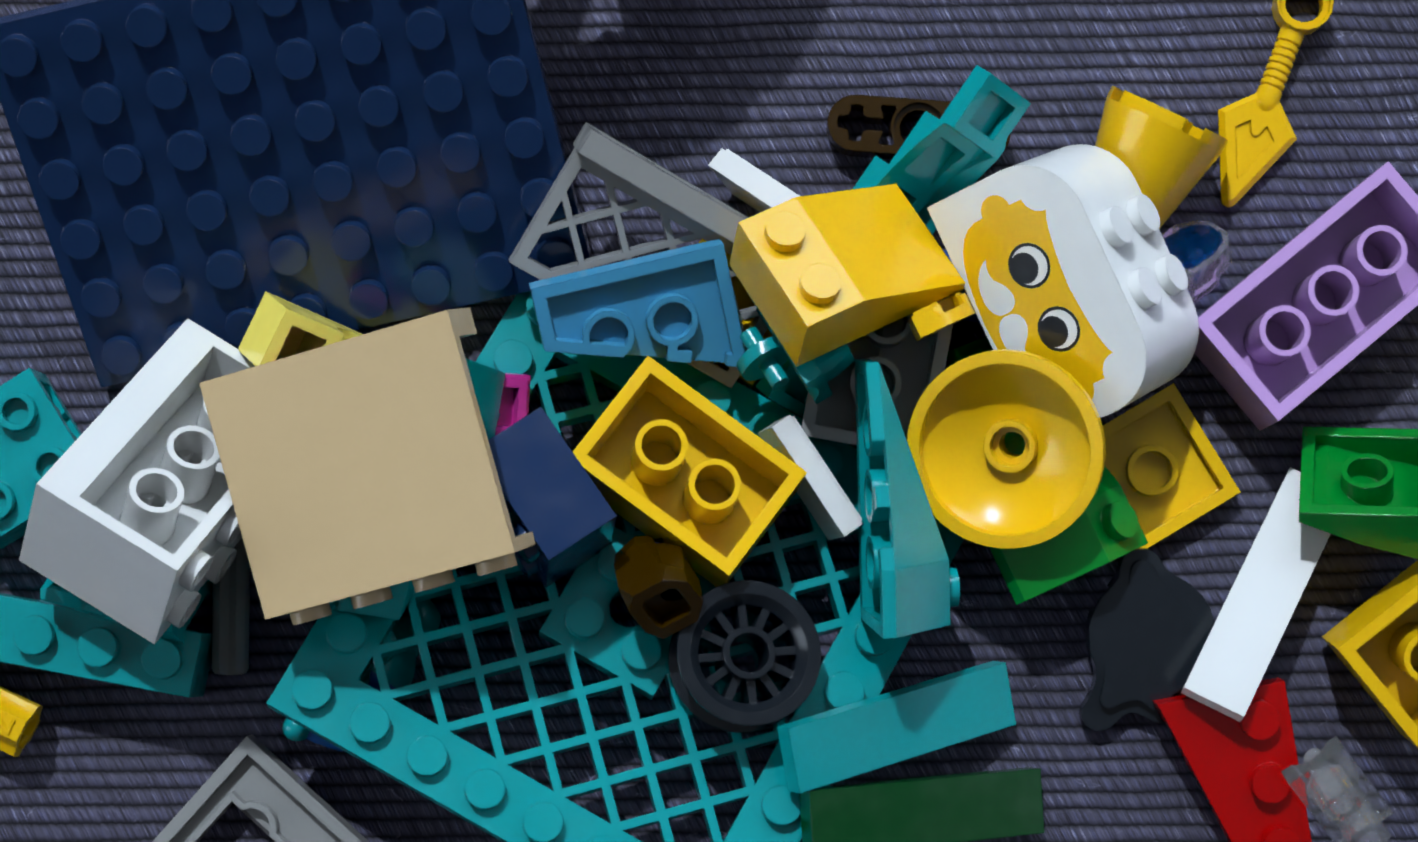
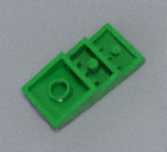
M1303 427L1299 522L1364 546L1418 559V429Z

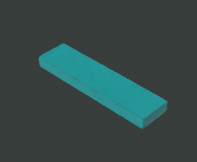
M990 661L777 726L788 791L801 794L1016 725L1006 662Z

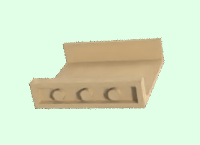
M470 307L444 310L199 383L265 620L289 613L292 625L306 623L332 615L329 602L348 597L351 598L353 609L373 605L393 598L390 586L411 580L415 593L455 582L452 569L475 564L478 576L493 573L518 565L515 552L536 545L533 531L517 536L514 534L460 339L477 334Z

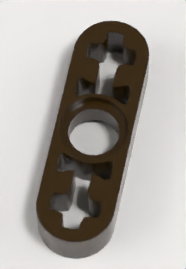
M849 95L837 101L831 108L826 126L827 136L831 145L844 155L874 158L876 155L880 159H893L904 143L900 134V124L907 116L912 114L923 115L927 111L940 119L951 102ZM856 110L862 112L863 122L882 125L884 119L882 111L893 112L894 115L889 127L891 145L879 144L883 131L877 130L863 131L860 141L848 140V130L838 128L837 121H847L850 111ZM1010 135L1007 138L1006 147L1009 143Z

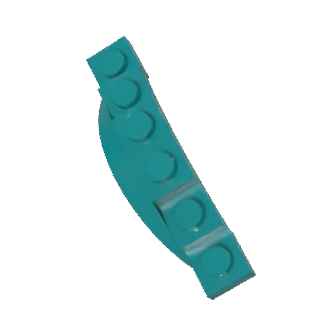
M976 65L941 118L938 119L925 111L891 162L888 164L875 155L853 189L897 183L933 235L936 227L927 207L974 184L1004 152L1008 136L1031 103L993 74ZM787 360L781 366L789 378L785 386L773 390L766 378L763 377L756 385V388L768 398L803 418L808 391Z

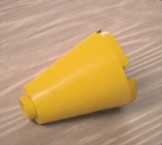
M1112 85L1106 97L1095 146L1109 151L1129 168L1142 194L1149 197L1154 203L1160 217V229L1221 155L1228 140L1207 128L1202 130L1195 127L1188 119Z

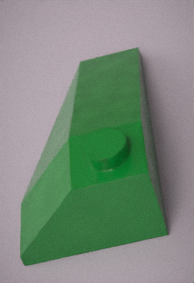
M987 336L949 351L947 355L949 366L971 355L993 350ZM1008 432L1005 436V446L1008 451L1013 454H1022L1025 449L1023 437L1016 432ZM1104 467L1102 480L1092 502L1084 513L1062 533L1040 544L1016 549L989 548L1016 605L1101 567L1147 544L1148 541L1120 483Z

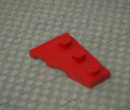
M1279 677L1261 680L1241 722L1186 695L1152 700L1163 721L1166 722L1181 750L1180 753L1198 781L1212 807L1213 814L1229 842H1312L1284 680Z

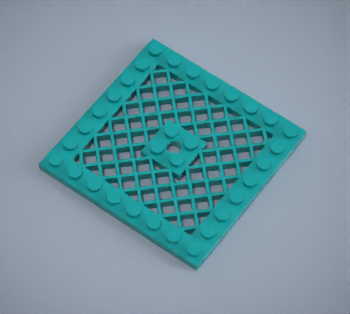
M528 291L516 294L475 362L504 373L531 375L529 401L537 389L542 409L561 435L560 428L590 420H592L594 425L612 402V400L599 403L593 379L619 393L646 356L625 355L624 358L545 351L542 345L531 292ZM651 357L757 436H759L758 432L774 421L788 415L795 416L802 427L803 418L737 381L731 389L687 363L669 362L666 358ZM555 358L568 364V366L548 370ZM580 378L588 406L556 414L548 386ZM808 437L858 511L857 449L851 445ZM797 492L786 506L801 503L809 533L779 540L775 524L773 523L764 535L766 544L756 546L743 562L747 563L771 557L779 584L778 588L787 592L795 599L798 595L826 588L835 616L833 620L814 624L818 636L839 632L820 664L819 675L811 693L800 707L795 710L789 722L880 695L912 636L883 639L861 620L860 594L848 614L839 584L860 579V566L835 572L827 541L831 540L827 539ZM620 515L619 519L623 531L616 527L614 528L612 543L576 568L560 597L558 596L555 582L547 588L544 585L548 599L545 602L514 609L506 579L524 575L517 565L478 576L476 572L457 577L456 569H452L455 582L417 593L414 591L407 605L414 636L385 644L383 643L397 620L333 610L334 601L329 602L332 615L317 619L266 703L268 708L502 842H642L626 832L654 824L658 825L662 842H675L669 820L701 811L710 842H800L802 838L800 793L788 791L777 726L786 724L784 718L773 725L774 731L742 739L741 733L727 732L730 743L698 751L689 722L690 718L696 716L682 703L670 677L668 654L672 635L662 639L645 633L640 625L634 627L621 626L611 617L609 605L615 597L621 595L614 568L615 554L633 537L646 536L640 530L635 531V527ZM935 518L950 566L964 538L950 531ZM858 527V528H856L854 531H852L851 533H849V534L846 535V536H850V535L856 534V535H857V538H858V542H859V527ZM813 545L822 576L792 583L783 553ZM741 568L731 578V582L744 580ZM695 572L700 580L702 596L716 588ZM496 582L504 612L469 621L461 591ZM451 594L459 624L424 633L416 602ZM747 612L748 626L752 625L755 618L754 613ZM549 615L539 631V636L555 646L526 654L518 623ZM708 623L704 630H707L712 633L710 624ZM508 626L516 657L481 666L473 634ZM783 636L773 641L775 647L786 645ZM463 637L471 668L436 677L428 646ZM743 643L730 647L731 660L752 655L757 670L758 656L749 644ZM703 647L704 653H715L714 651ZM418 649L426 680L390 690L382 658ZM575 657L612 677V679L583 686ZM564 658L572 689L538 698L530 666ZM372 661L380 691L361 681ZM714 666L709 667L711 675L716 672ZM519 670L527 701L493 710L485 678ZM663 679H665L673 710L640 719L633 690L652 700ZM722 679L714 684L715 691L720 695L726 685ZM474 681L483 713L447 722L439 690ZM781 682L774 683L778 690L783 686ZM756 688L757 700L764 699ZM620 690L629 722L595 731L587 698ZM741 692L735 693L732 701L742 703ZM429 693L437 724L398 701ZM576 702L584 734L550 743L542 711ZM531 714L540 746L505 755L497 723ZM677 722L686 755L653 764L644 731ZM486 726L494 756L455 734ZM633 734L641 767L608 776L599 743ZM777 743L758 779L754 782L746 751ZM588 746L597 779L562 788L554 755ZM734 754L743 788L710 796L701 763ZM543 758L551 789L512 766ZM690 767L699 800L665 809L656 775ZM645 779L654 812L620 821L611 788ZM600 791L608 822L569 799ZM746 799L723 840L714 808Z

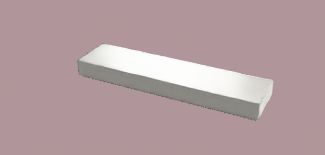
M1291 467L1271 504L1181 691L1182 694L1238 722L1242 721L1330 536L1328 532L1299 522L1301 472Z

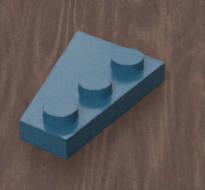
M720 238L529 283L542 345L547 352L624 358L625 355L666 358L669 362L691 363L692 360L720 362L731 367H737L739 358L746 352L745 345L740 339L742 331L725 247Z

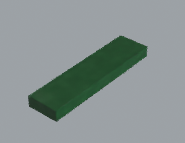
M1024 767L828 786L800 794L802 842H966L1044 833L1041 768Z

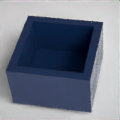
M539 407L488 440L514 534L517 536L533 531L536 545L515 552L517 566L527 578L536 573L547 588L612 543L617 515L542 407Z

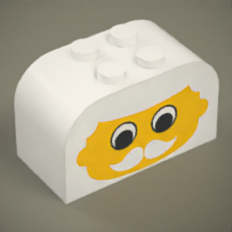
M1087 144L1065 146L1000 170L927 207L954 267L965 281L964 289L992 349L1025 351L1058 364L1069 372L1086 390L1100 418L1120 410L1174 379L1190 363L1198 343L1199 323L1196 308L1187 290L1188 278L1180 260L1173 254H1170L1159 230L1160 217L1154 203L1149 197L1142 194L1129 168L1109 151Z

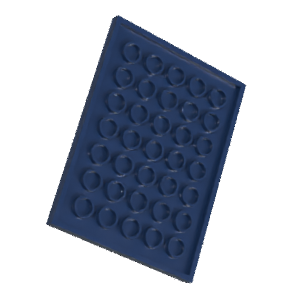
M72 0L0 17V102L101 388L131 381L187 318L238 349L265 291L348 328L359 330L530 291L529 283L539 280L511 264L508 259L567 159L525 0ZM572 182L567 194L572 213L575 215L581 212ZM561 202L550 221L565 217ZM578 224L576 229L584 259L590 258L592 254L584 224ZM568 227L542 234L529 256L549 268L577 261Z

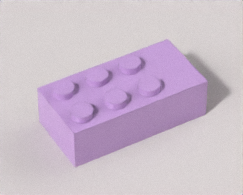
M1386 162L1198 316L1199 336L1195 350L1196 356L1259 431L1280 421L1418 306V195L1390 162Z

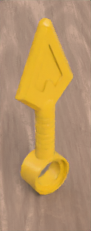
M1273 0L1271 8L1273 19L1280 30L1276 38L1277 41L1274 44V49L1271 52L1272 56L1269 57V63H1267L1263 78H1261V85L1258 86L1256 93L1218 109V135L1228 140L1223 152L1219 156L1220 193L1223 206L1233 207L1297 140L1280 103L1282 91H1284V84L1288 81L1287 77L1291 73L1290 70L1296 59L1295 55L1298 54V48H1300L1304 36L1312 34L1328 20L1333 10L1334 0H1318L1319 13L1314 20L1308 22H1301L1292 18L1287 12L1286 0Z

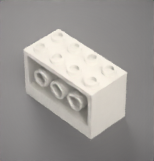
M187 318L37 482L19 561L154 645L171 624L181 628L191 617L201 599V594L198 592L207 580L217 584L226 574L237 554V550L234 547L242 538L199 383L255 367V365L239 352V349Z

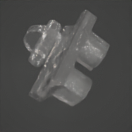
M1337 736L1326 742L1325 746L1321 749L1312 748L1308 750L1304 755L1302 764L1291 765L1281 771L1289 786L1334 842L1389 841L1391 835L1382 821L1394 813Z

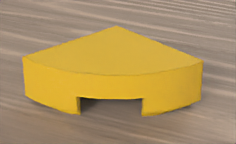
M957 292L944 300L934 302L913 312L907 322L916 341H919L976 313L967 294Z

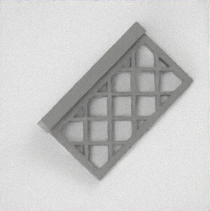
M585 122L573 142V151L508 260L516 267L539 280L620 260H629L632 257L668 248V250L676 249V245L702 238L706 241L720 238L724 243L725 252L731 255L738 222L749 217ZM582 168L604 181L610 205L573 215L567 191ZM614 187L634 199L618 203ZM561 202L565 217L550 221ZM645 206L658 212L665 238L629 247L620 213ZM613 216L621 249L584 259L576 225ZM670 220L689 231L673 235ZM568 227L577 261L549 268L529 256L542 234ZM729 267L730 277L736 276L732 268ZM735 296L742 333L744 332L742 320L754 318L749 328L757 327L763 337L768 328L758 314L756 306L739 310ZM696 360L687 363L731 389L740 376L737 367L725 366L724 368L716 362Z

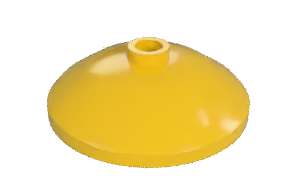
M1001 349L984 351L957 361L936 376L920 396L912 413L907 433V442L934 517L958 536L973 543L992 548L1016 549L1040 544L1062 533L1084 513L1092 502L1102 480L1105 467L1106 446L1104 430L1098 411L1086 390L1069 372L1058 364L1039 355L1020 350ZM1008 432H1016L1023 437L1025 449L1022 454H1013L1006 448L1005 436Z

